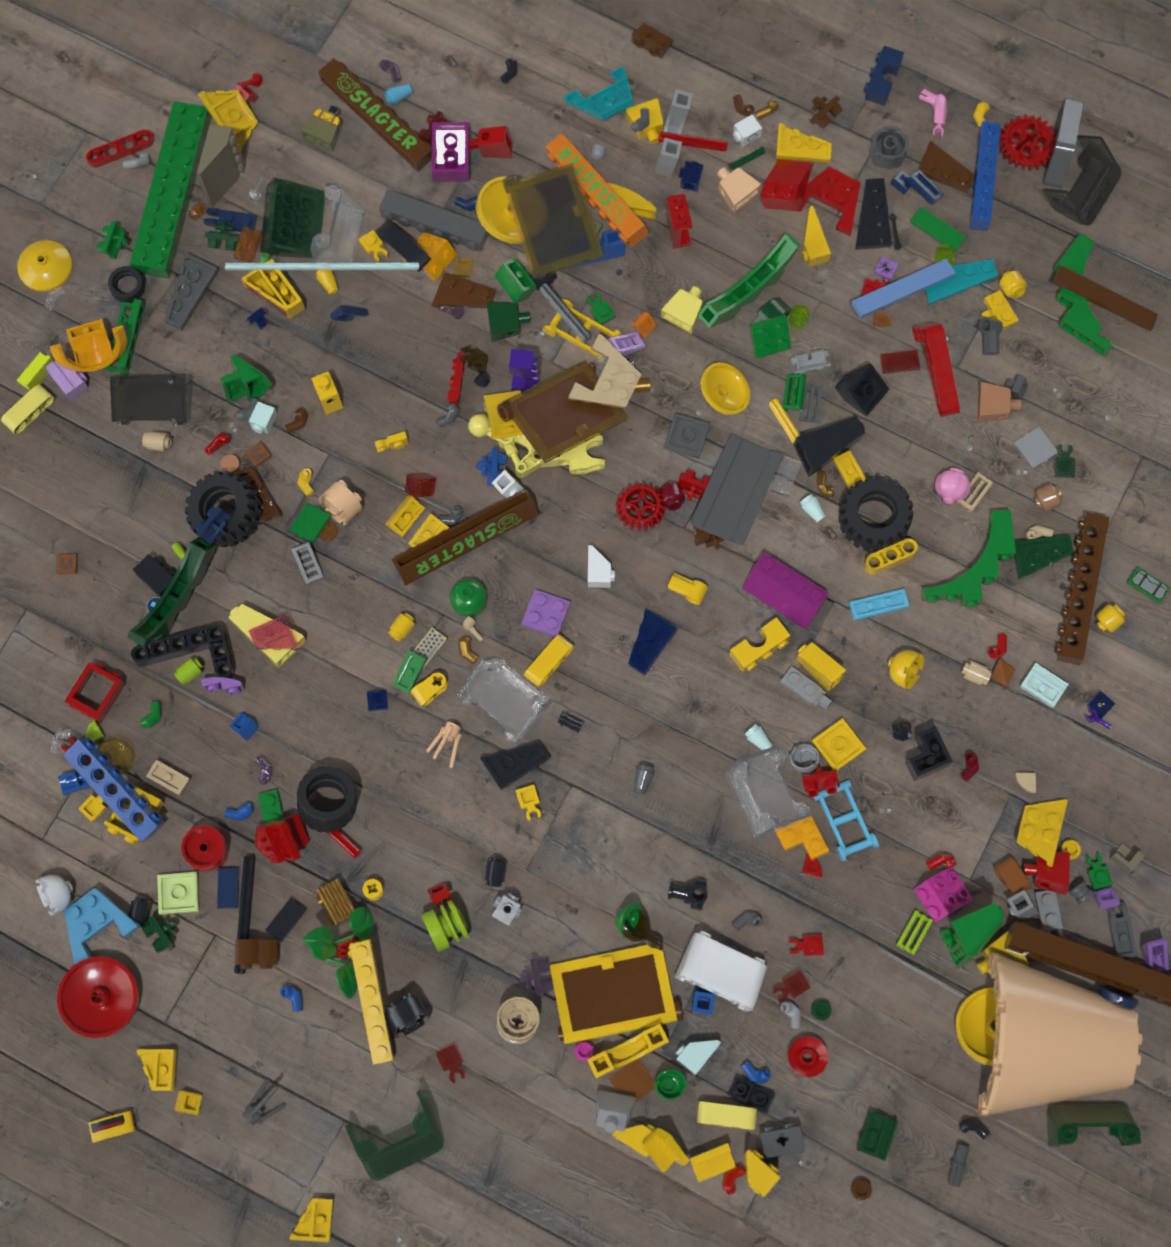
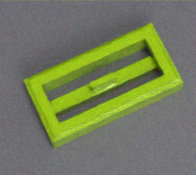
M915 910L896 946L914 955L933 920ZM916 917H918L919 921L916 927L914 928L906 945H903V940L905 939L908 931L910 930L914 920L916 919ZM923 921H925V927L923 928L914 947L910 949L909 946L911 945Z

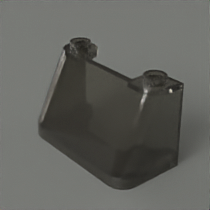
M117 374L111 376V421L117 422V425H129L130 421L173 422V425H184V422L188 421L190 374Z

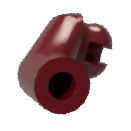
M969 752L965 756L967 769L960 775L965 782H968L979 770L978 757L973 752Z

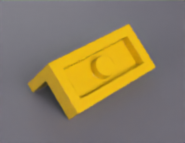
M659 1127L642 1145L662 1172H666L674 1162L685 1166L690 1161L673 1137Z
M728 1143L689 1159L698 1182L736 1167Z

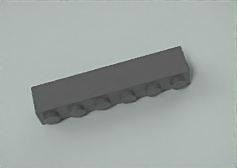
M388 189L379 207L380 215L385 220H394L405 227L411 226L421 233H430L447 239L455 245H464L472 251L478 250L482 252L489 233L479 221Z

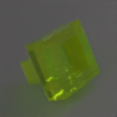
M941 244V248H936L934 264L947 259L950 265H953L955 248H949V244Z

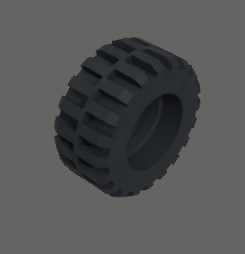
M219 471L215 472L214 476L211 474L204 476L205 479L203 481L201 479L196 482L197 486L191 488L189 491L191 495L186 498L185 502L188 504V507H185V514L188 515L186 521L190 525V529L196 534L198 532L196 526L199 522L203 521L205 523L209 518L207 512L213 507L214 503L225 495H235V512L223 528L227 533L225 536L219 533L212 544L220 547H227L228 545L233 547L237 545L238 541L241 543L246 541V536H251L254 533L253 528L255 526L258 527L259 521L257 519L262 514V511L259 509L262 506L261 500L258 499L257 491L240 476L234 475L231 472H224L223 474Z
M877 476L876 480H873L872 477H867L865 482L859 480L855 486H851L848 489L847 494L843 497L838 518L839 523H841L840 529L842 533H846L845 538L849 542L851 540L854 541L853 546L857 548L862 546L864 547L863 551L867 552L870 549H874L875 553L900 542L906 537L913 519V503L911 500H908L909 494L907 491L902 492L903 487L899 483L894 485V480L888 478V481H885L883 477ZM868 501L882 502L892 511L893 522L885 528L869 527L860 519L858 514L859 507Z

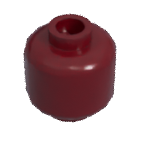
M667 482L659 489V493H662L660 499H663L661 504L666 509L676 511L682 507L685 502V496L681 485Z

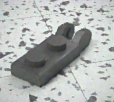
M1120 902L1119 910L1122 918H1116L1114 907L1107 908L1115 955L1122 956L1124 959L1137 957V950L1131 919L1128 916L1126 903Z

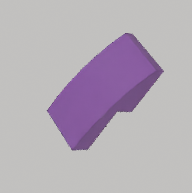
M223 677L201 679L202 687L208 692H216L222 687L225 694L236 695L240 691L245 690L242 682L235 679Z

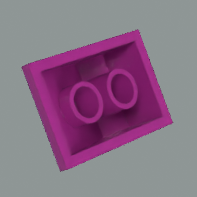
M432 122L433 182H469L468 122Z

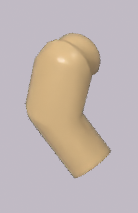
M1036 525L1027 530L1026 538L1030 540L1038 539L1041 536L1052 537L1054 529Z

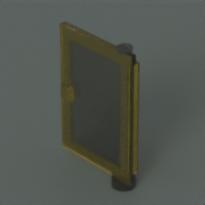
M573 163L522 180L519 175H510L503 179V186L533 280L537 279L538 282H543L548 279L549 274L604 257Z

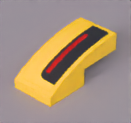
M131 1111L89 1123L93 1143L135 1131Z

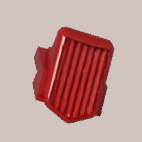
M296 814L255 827L257 830L255 834V848L268 858L270 863L279 864L285 860L295 861L301 858L300 849L309 843L302 822Z

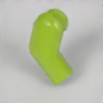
M176 542L172 545V549L183 560L186 551L179 542Z

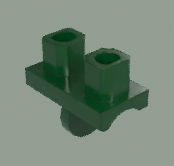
M222 220L221 225L215 224V230H220V232H205V237L208 238V248L219 249L221 239L226 240L225 250L236 251L238 241L242 240V235L227 233V231L233 232L234 230L233 226H228L227 220Z
M153 915L149 917L148 920L150 922L141 929L147 938L155 933L160 937L152 943L155 951L160 953L166 949L170 951L174 949L175 946L167 933L172 938L177 935L174 931L178 926L176 921L169 923L167 918L161 921L165 926L162 927L157 918Z

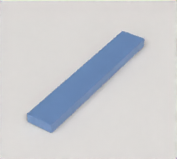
M944 259L851 302V305L861 319L950 279L956 273L948 260Z

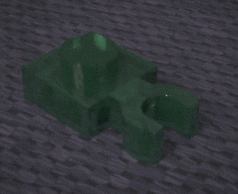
M1059 445L1057 448V453L1060 457L1055 458V477H1075V458H1070L1073 451L1072 445H1069L1068 452L1062 450V445Z

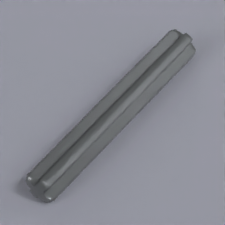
M544 283L539 289L543 296L582 342L589 341L591 334L548 283Z

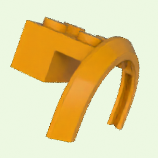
M100 319L66 329L76 362L70 360L65 355L61 344L49 346L55 361L63 368L75 372H93L110 366L122 356L126 349L127 337L123 325L112 328L115 337V347L112 351L104 322Z

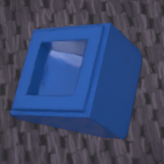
M241 712L229 727L247 741L257 731L259 725Z

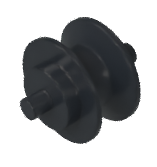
M902 720L893 724V738L899 741L910 739L912 737L911 724Z

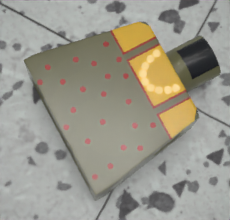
M330 106L327 112L317 109L300 129L302 138L333 152L342 129L341 120L337 117L340 110L335 106Z

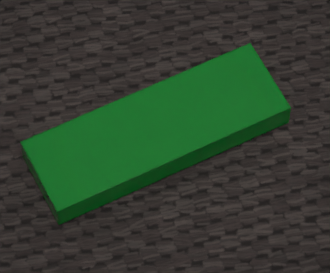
M922 207L910 220L912 225L954 253L966 238Z

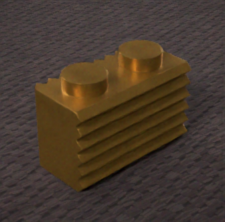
M335 879L318 889L319 895L316 898L321 907L326 906L328 910L326 916L330 924L335 923L338 927L349 921L350 915L355 908L339 879Z

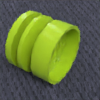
M452 900L447 902L450 908L448 912L445 911L443 905H440L442 914L440 916H437L433 909L421 914L438 953L450 948L449 937H453L457 944L460 943L457 936L458 933L461 932L464 940L469 938L466 922Z

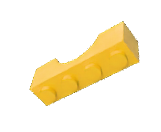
M658 1024L616 1047L587 1059V1062L597 1080L669 1044V1040L661 1024Z

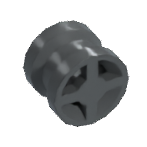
M1085 880L1069 892L1071 896H1075L1079 905L1095 893L1087 887Z

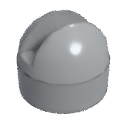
M597 144L592 145V158L595 160L602 159L606 148Z

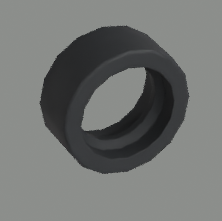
M122 266L115 269L108 278L109 290L112 296L119 302L132 303L134 299L141 298L144 293V280L138 270L131 266ZM126 276L134 277L137 281V286L133 291L129 293L117 291L116 284L121 278Z

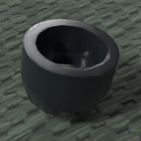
M482 371L475 378L474 383L481 388H485L490 383V377Z

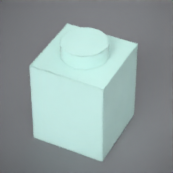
M257 402L249 419L252 430L260 434L263 432L269 434L278 415L276 409Z

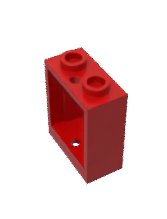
M89 662L64 702L69 707L101 724L123 690L125 683L121 680L122 677L115 672L110 674L105 671L106 668L101 664L96 663L93 665ZM93 672L114 683L97 711L76 700Z

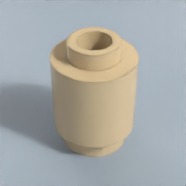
M149 431L144 433L142 445L149 450L166 452L171 448L172 439L168 433Z
M970 661L964 664L961 673L964 674V679L986 686L992 671L988 670V667Z

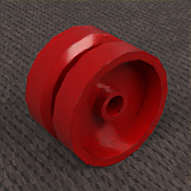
M196 826L189 830L182 840V856L197 871L205 873L216 871L224 865L228 858L229 848L227 841L218 830L211 826Z

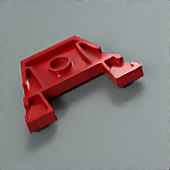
M829 166L807 184L800 211H803L810 197L843 213L835 229L850 237L861 182Z

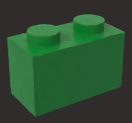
M517 258L502 263L495 274V278L516 304L529 299L537 287Z

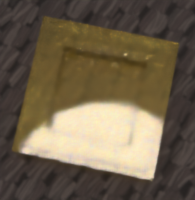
M455 258L453 275L460 278H472L473 259Z

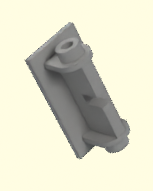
M823 349L810 352L811 358L809 359L807 353L794 355L791 358L790 367L794 373L803 374L813 369H824L826 366H831L827 359L829 357L828 351Z

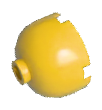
M903 650L897 653L895 657H891L888 667H890L889 674L892 681L902 688L911 689L920 677L916 674L919 669H923L924 656L916 651Z

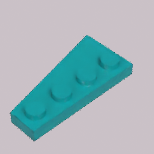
M994 259L951 265L956 273L954 277L925 289L928 306L933 305L937 301L948 299L954 294L963 293L969 288L977 287L996 279L998 275Z

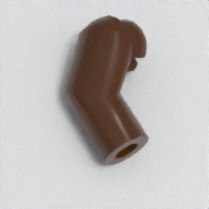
M741 95L733 96L737 113L745 117L753 115L755 112L753 105H744Z
M298 408L295 411L294 422L285 425L288 434L304 427L307 413L303 408Z

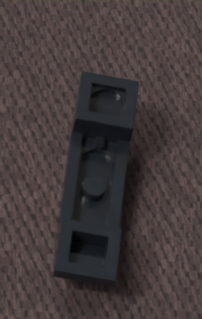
M388 219L375 231L384 242L389 244L408 263H419L418 272L431 260L416 243Z

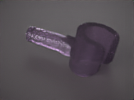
M456 305L454 309L438 307V311L449 313L456 319H460L465 313L459 305Z

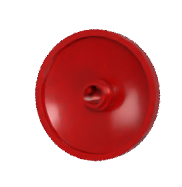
M91 957L75 964L64 975L57 993V1006L64 1023L75 1033L89 1038H105L120 1032L134 1017L139 1002L138 985L131 971L122 963L107 957Z

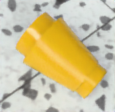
M318 270L315 273L316 279L329 295L339 291L332 270Z

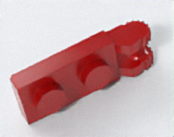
M457 353V358L453 359L452 370L455 371L454 377H450V387L452 389L448 391L447 396L448 403H454L457 407L461 397L466 362L459 360V357L465 356L463 353Z

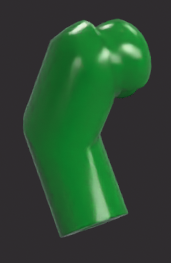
M160 702L151 703V713L140 721L143 728H151L160 721Z

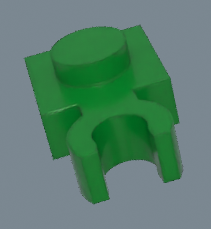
M595 292L596 300L592 301L589 297H586L587 304L593 307L590 309V313L596 322L604 325L615 318V313L607 301L600 302V294Z
M1100 853L1096 854L1097 862H1092L1090 856L1086 857V863L1092 869L1087 871V875L1093 891L1113 885L1108 867H1101L1102 856Z

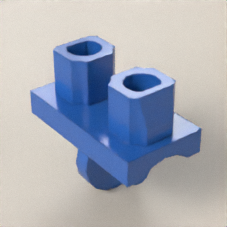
M492 448L491 452L488 453V461L487 457H482L481 462L476 464V469L481 471V476H487V486L492 487V482L503 472L497 470V465L505 466L507 461V455L498 453L497 448Z
M76 770L58 776L64 796L91 787Z

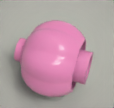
M950 468L949 471H943L935 480V490L943 498L944 503L954 504L955 501L965 499L970 493V481L964 475V471L960 469Z

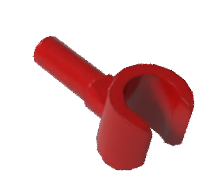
M259 73L252 74V80L238 82L237 84L260 87L262 77H260Z

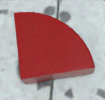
M807 853L802 873L821 879L822 869L816 859L811 861Z

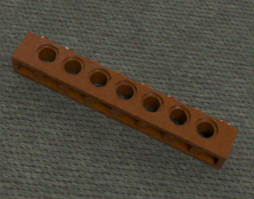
M1087 512L1083 518H1080L1078 529H1081L1080 536L1077 535L1075 546L1078 548L1077 553H1074L1072 558L1074 570L1070 571L1068 582H1071L1070 589H1067L1065 600H1068L1067 607L1064 606L1062 618L1065 619L1064 624L1060 625L1058 636H1061L1060 643H1057L1055 654H1058L1057 661L1079 666L1084 661L1109 517ZM1087 532L1094 533L1095 538L1089 537ZM1084 550H1090L1092 555H1086L1084 553ZM1080 567L1087 568L1089 573H1083ZM1077 585L1084 586L1086 591H1080ZM1074 603L1081 604L1082 609H1077ZM1071 621L1078 622L1079 627H1073ZM1067 639H1073L1076 645H1070Z

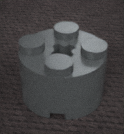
M885 126L874 134L870 156L875 166L885 169L898 168L905 160L909 139L900 128Z

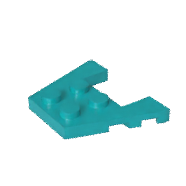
M624 65L609 72L611 79L615 82L614 84L586 98L576 89L563 96L564 102L602 121L633 106L634 102Z

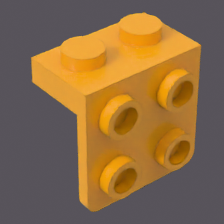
M426 232L419 236L415 242L431 258L423 267V270L431 280L437 281L457 256V252L448 240Z

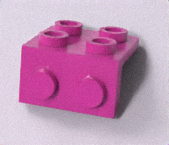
M952 867L927 879L913 889L935 923L972 901V896Z

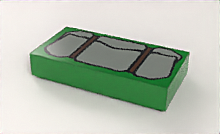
M1137 567L1127 582L1128 585L1158 604L1162 602L1171 588L1140 567Z

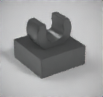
M1018 375L1016 381L1008 379L1005 386L1011 389L1014 399H1021L1022 401L1028 383L1025 376Z

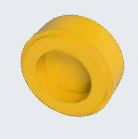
M1067 840L1061 845L1060 852H1070V860H1074L1080 855L1081 847L1075 840Z

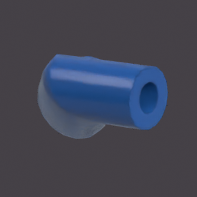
M246 802L238 810L227 808L224 817L244 821L253 813L254 807L251 803Z

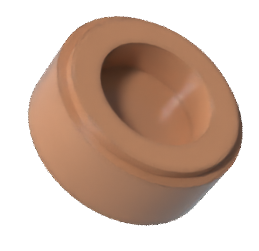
M229 454L221 459L220 465L224 472L234 474V472L239 470L240 462L235 455Z

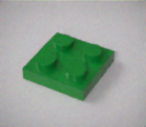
M785 314L750 324L756 359L792 349L788 320Z

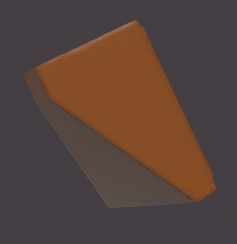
M999 659L990 679L1008 687L1015 669Z

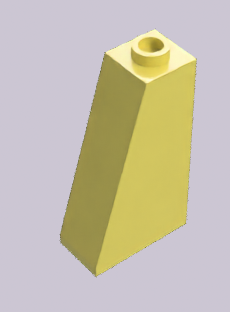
M243 604L235 607L228 617L231 623L278 668L306 642L304 636L299 632Z

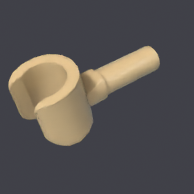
M468 616L463 622V627L473 633L481 642L483 638L473 627L476 621Z

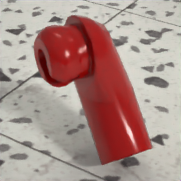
M998 634L997 645L988 650L989 657L994 660L999 659L1007 652L1006 634Z
M940 854L927 861L926 864L931 871L942 864H946V867L950 869L956 866V861L952 855Z
M741 1165L724 1175L722 1188L728 1195L735 1193L736 1179L745 1174Z

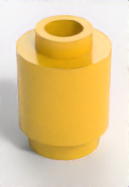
M400 613L389 627L390 631L388 634L396 641L401 642L415 626L413 622L415 619L407 613L404 615Z

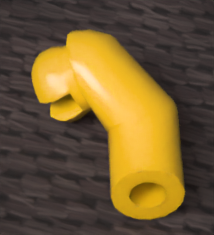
M304 468L299 474L297 484L304 494L310 497L314 494V490L309 485L312 471L309 468Z

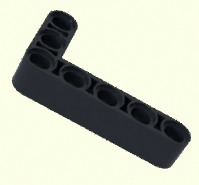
M211 625L155 640L144 647L137 645L131 651L132 659L137 665L143 667L209 649L216 675L231 679L235 676L227 638L223 629L218 625ZM220 632L219 638L212 639L214 633ZM195 638H202L200 643L193 644ZM177 643H183L180 649L174 648ZM158 648H164L161 654H156ZM219 650H225L223 656H216ZM139 653H145V657L143 659H137ZM223 668H229V672L226 675L220 674Z

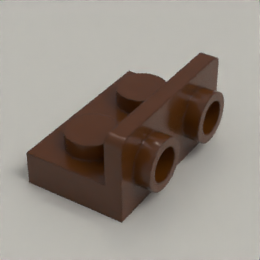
M642 23L637 31L632 32V43L636 47L643 48L652 56H657L661 59L673 43L672 38L645 23Z

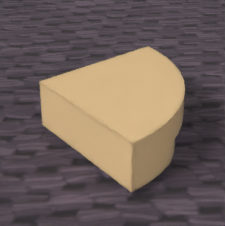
M1015 773L1017 783L1025 791L1035 794L1036 773Z

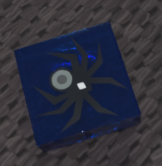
M1100 691L1087 707L1095 709L1097 715L1102 719L1115 703Z

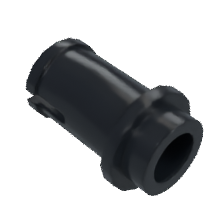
M562 712L558 723L561 724L560 726H565L579 733L584 722L569 716V713L565 714Z

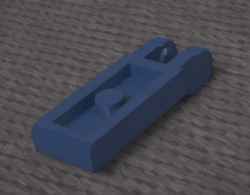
M207 208L206 213L210 216L219 217V220L205 218V225L215 227V224L221 225L222 220H227L228 226L234 227V232L254 234L257 215Z

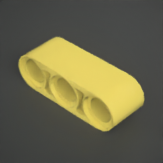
M38 384L3 415L1 421L14 434H19L52 404L54 397L42 385Z
M699 1102L696 1122L755 1130L757 1109Z

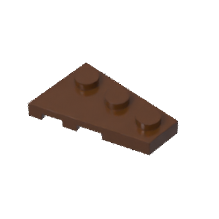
M444 273L432 302V307L449 306V308H456V306H467L468 308H487V302H493L497 292L496 289Z

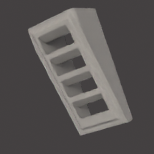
M309 542L291 549L306 584L324 577ZM308 550L309 553L300 557L298 556V553ZM311 557L312 560L301 563V560ZM314 563L315 567L304 570L303 567ZM317 570L318 574L307 578L306 574Z

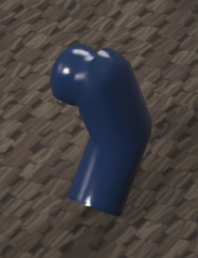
M478 196L468 200L457 197L454 205L466 211L475 210Z

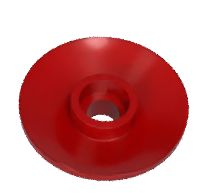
M810 1036L801 1037L790 1046L788 1063L791 1069L799 1076L806 1078L815 1077L826 1068L828 1052L825 1045L817 1038ZM805 1054H809L811 1056L810 1061L804 1060Z

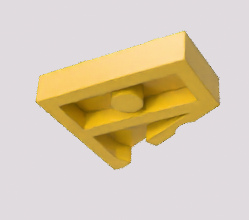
M137 1049V1054L142 1060L143 1069L149 1078L148 1082L152 1091H174L177 1050Z

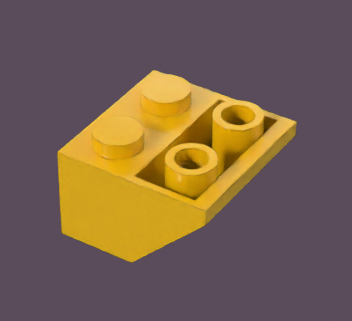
M747 1150L744 1153L746 1184L763 1198L781 1177L777 1175L779 1171L772 1164L766 1165L761 1161L763 1157L756 1150L752 1152Z

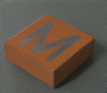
M261 442L245 451V454L256 468L272 458Z
M76 554L57 555L56 573L58 575L77 574L78 556Z

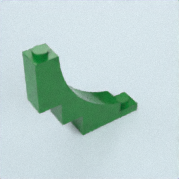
M1079 234L1055 266L1052 274L1056 276L1058 268L1062 265L1084 276L1086 261L1095 243L1089 237ZM1062 288L1057 295L1056 301L1068 308L1069 311L1061 320L1059 328L1105 357L1110 351L1112 344L1107 338L1099 336L1102 326L1093 315L1087 299Z

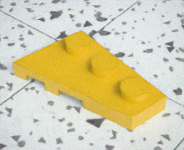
M779 123L776 159L830 163L832 143L814 136L804 135L797 129L792 130Z

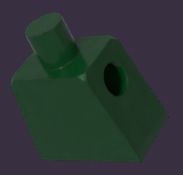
M487 302L491 342L519 335V324L530 323L529 312L518 313L516 303Z

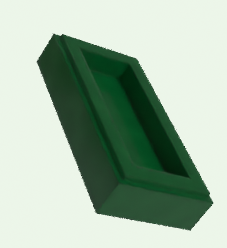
M763 146L758 147L727 165L731 170L737 169L765 154L766 151Z

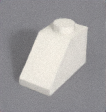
M588 545V587L611 588V582H615V570H611V564L592 545Z

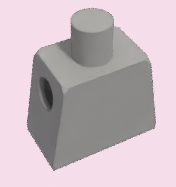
M598 1090L595 1104L596 1125L603 1127L609 1133H613L616 1130L625 1131L633 1116L636 1097Z

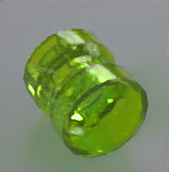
M802 305L793 307L789 319L790 325L794 329H803L808 322L809 310Z

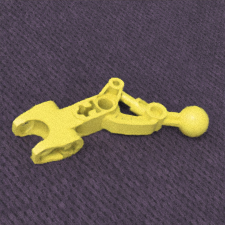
M476 414L470 418L468 429L474 436L484 437L487 435L491 437L490 423L486 415ZM526 435L495 439L498 441L499 446L505 449L508 457L512 458L515 464V474L518 478H524L542 467L569 465V472L571 474H587L605 468V460L591 458L587 454L589 448L603 444V436L594 435L560 453V457L555 456L547 461L543 458L536 459L534 457L540 453ZM515 443H519L528 449V454L521 461L517 455L519 451Z

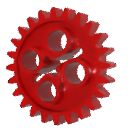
M1025 114L1024 119L1018 115L1016 120L1012 118L1010 123L1005 124L999 136L1000 142L998 147H1002L1001 154L1006 153L1003 159H1010L1009 165L1014 162L1016 163L1015 168L1021 165L1023 171L1025 167L1032 171L1033 166L1039 170L1040 164L1045 167L1047 162H1050L1057 132H1051L1053 126L1047 127V120L1042 123V117L1036 120L1035 115H1032L1030 119Z

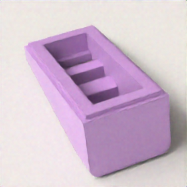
M638 332L611 337L607 340L623 356L646 347Z

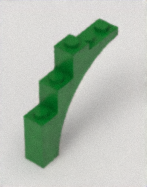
M790 233L785 234L772 251L747 276L725 293L706 302L697 316L709 328L734 319L744 305L754 302L764 288L777 283L786 271L784 268L801 247V244Z
M1011 510L991 512L987 543L976 564L965 574L951 582L940 586L924 588L921 593L922 601L936 603L939 600L955 602L960 599L961 606H966L967 608H975L981 604L983 600L981 583L983 585L994 584L999 578L998 560L1000 562H1008L1016 554Z

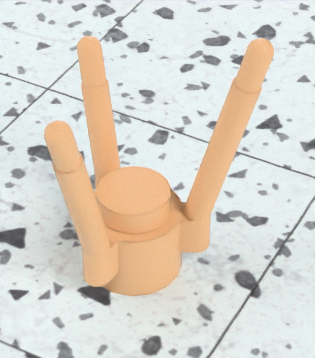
M447 722L426 752L429 753L442 737L443 739L433 755V759H436L445 742H452L454 739L449 766L453 768L458 743L462 736L459 734L461 728L452 722Z

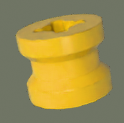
M369 879L363 885V893L369 900L376 901L383 896L384 889L378 880Z

